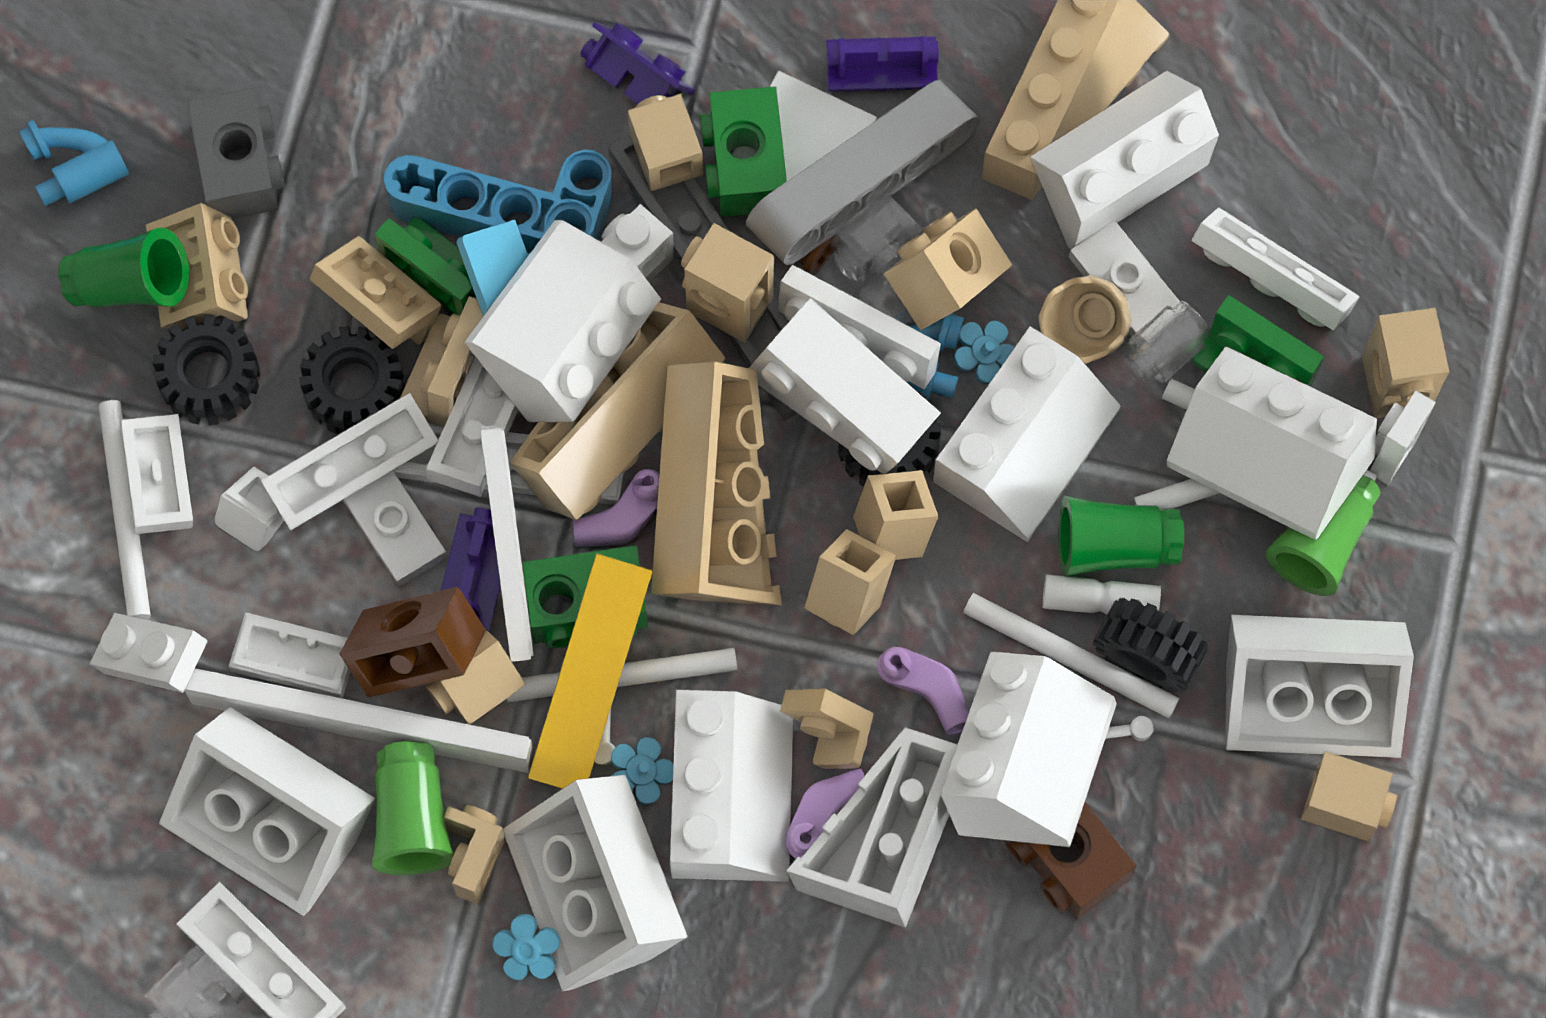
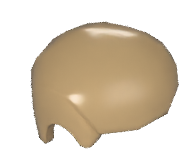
M1092 275L1073 278L1053 288L1046 296L1038 316L1041 333L1077 355L1084 364L1103 358L1117 350L1124 343V338L1128 335L1131 325V315L1126 297L1113 282Z

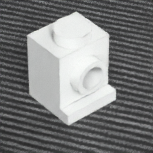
M641 204L632 213L617 216L603 232V240L601 242L629 257L648 282L655 278L674 259L673 232Z

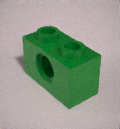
M776 86L709 92L710 113L700 114L703 147L714 146L715 164L705 165L708 198H719L721 217L749 215L764 197L787 182ZM739 146H747L754 149L756 154L747 159H739L732 156L730 151Z

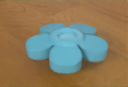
M990 321L982 332L978 324L974 322L966 323L960 329L958 336L960 343L965 347L959 348L954 354V362L959 370L964 372L970 371L977 365L975 370L977 380L984 384H990L1015 348L1011 344L1000 345L1008 336L1007 327L999 321Z
M648 737L640 739L636 745L635 752L631 746L620 744L616 746L611 754L612 765L621 770L612 776L626 775L631 791L635 786V799L642 805L652 804L658 800L660 789L657 784L666 785L673 780L674 764L667 759L654 762L661 753V746L658 741Z
M529 914L516 916L511 923V931L501 930L495 935L493 940V949L498 955L503 957L510 956L505 961L503 969L509 977L515 980L525 978L529 969L535 977L544 979L549 977L556 968V961L550 954L559 948L561 943L560 936L551 927H545L535 934L537 922Z

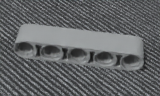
M936 80L769 193L750 212L746 220V226L785 265H791L961 147L977 129L980 118L942 81Z

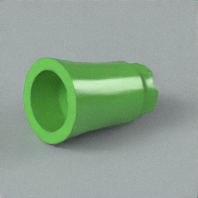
M1362 475L1317 540L1287 527L1266 550V558L1270 566L1283 579L1303 591L1319 596L1334 595L1337 592L1346 564L1359 537L1373 516V506L1381 493L1379 486L1372 478Z
M410 741L385 745L383 750L377 752L378 770L375 772L376 834L372 867L378 872L390 875H415L435 872L450 866L454 853L446 822L443 818L444 809L441 797L439 768L435 766L433 746L425 742L415 743Z

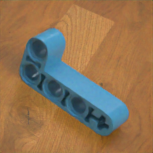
M580 150L566 158L553 193L412 155L396 158L388 165L384 173V185L391 211L398 219L407 223L413 218L418 217L436 231L462 237L506 223L504 221L505 218L514 212H524L531 217L528 221L517 225L527 253L532 252L555 220H563L574 227H578L584 233L599 241L613 199L612 173L609 162L602 154L594 150ZM585 177H592L600 181L597 187L590 190H581L574 186L578 180ZM463 197L477 200L476 205L468 210H456L451 207L456 200Z

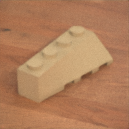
M1058 0L985 151L981 179L1033 200L1043 187L1030 157L1107 109L1122 89L1128 87L1140 73L1141 67L1154 51L1157 52L1167 41L1169 33L1136 0Z
M658 302L574 422H538L509 463L547 510L578 520L582 514L589 512L598 504L604 490L620 473L631 468L637 461L639 452L657 433L663 431L667 365L714 361L722 363L726 358L690 310Z
M715 361L667 365L651 594L698 601L782 605L780 585H772L769 558L777 557L774 533L766 534L763 499L770 498L768 476H763L758 463L757 449L764 445L757 371L754 369Z

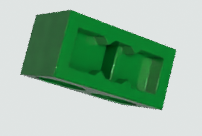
M637 545L522 562L534 644L545 643L548 648L568 647L596 553L640 566ZM553 595H564L573 601L572 606L562 614H550L542 608L543 603ZM645 598L633 636L637 634V629L648 628Z

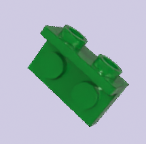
M418 217L413 218L403 229L388 218L375 232L374 235L379 253L383 254L391 263L425 289L451 314L454 313L461 316L468 297L476 298L459 248Z
M1228 295L1215 314L1210 333L1193 355L1192 363L1207 373L1224 348L1228 347L1311 387L1325 356Z

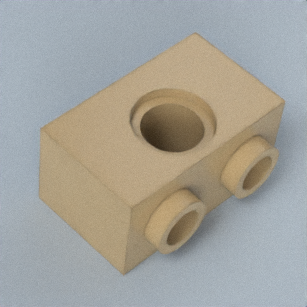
M977 209L958 219L955 218L951 211L923 229L924 233L896 250L901 260L883 273L920 331L962 308L1012 266V263Z
M713 223L704 239L696 236L692 240L681 261V266L685 268L682 288L686 292V310H690L696 317L745 343L773 299L774 255Z
M1436 308L1379 315L1362 354L1374 418L1386 417L1395 402L1405 407L1415 391L1435 402L1449 374Z

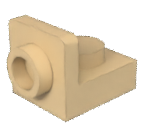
M827 689L785 690L780 712L801 722V731L819 737L813 764L822 769L858 768L861 765L867 746V738L874 713Z
M465 805L462 812L448 807L443 817L447 829L471 839L469 845L461 842L457 847L448 875L454 877L452 884L456 896L478 905L506 842L503 828L496 825L497 817L483 809Z

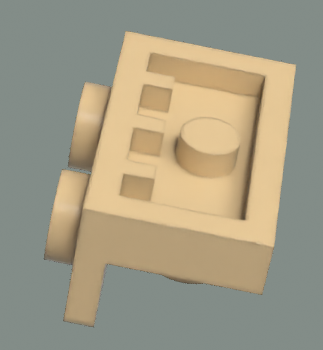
M199 203L146 224L147 232L155 228H166L172 231L183 244L189 263V284L183 299L175 306H158L162 328L168 330L176 323L180 330L188 327L185 318L195 316L197 323L204 322V314L215 315V317L221 315L235 322L248 318L245 301L248 295V287L241 273L237 249L240 244V236L230 216L203 203Z
M360 236L316 263L310 280L392 349L409 338L416 344L426 341L442 306L425 289L415 283Z
M468 297L461 316L454 313L451 316L445 314L437 316L400 397L402 398L410 393L426 421L442 427L445 426L475 358V355L464 342L483 318L476 298Z

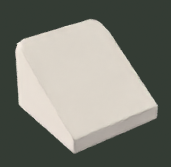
M256 467L251 468L221 495L214 521L219 528L254 551H260L269 542L284 522V519L261 482L268 475Z

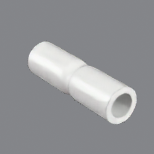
M1046 574L1042 608L1083 613L1100 611L1108 614L1115 600L1118 601L1119 598H1126L1130 601L1132 598L1139 600L1144 606L1147 603L1155 605L1159 611L1161 586L1119 581L1102 583L1096 579Z

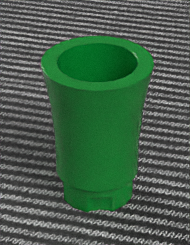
M155 228L132 238L108 244L87 246L73 255L64 256L59 264L58 278L62 285L63 297L73 306L88 305L93 308L114 305L144 304L171 307L177 305L186 294L189 284V263L186 251L179 238L169 229Z
M1064 496L1060 508L1058 527L1059 561L1064 576L1114 569H1156L1159 564L1179 565L1181 563L1184 545V522L1179 509L1159 510L1157 505L1103 503Z

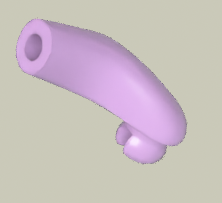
M652 469L639 471L620 499L611 508L596 514L580 517L578 520L572 519L574 547L624 545L637 537L657 513L660 474Z
M892 647L883 652L877 662L878 673L882 680L887 684L924 697L936 711L947 735L963 731L969 710L957 678L951 669L937 661L902 647Z
M861 768L819 781L808 788L803 795L786 835L785 844L791 856L795 859L798 856L802 858L824 831L822 827L834 813L840 812L859 789V782L865 776Z

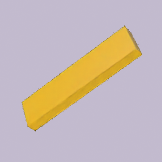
M596 553L530 768L529 779L562 789L576 780L589 779L650 582L652 570Z

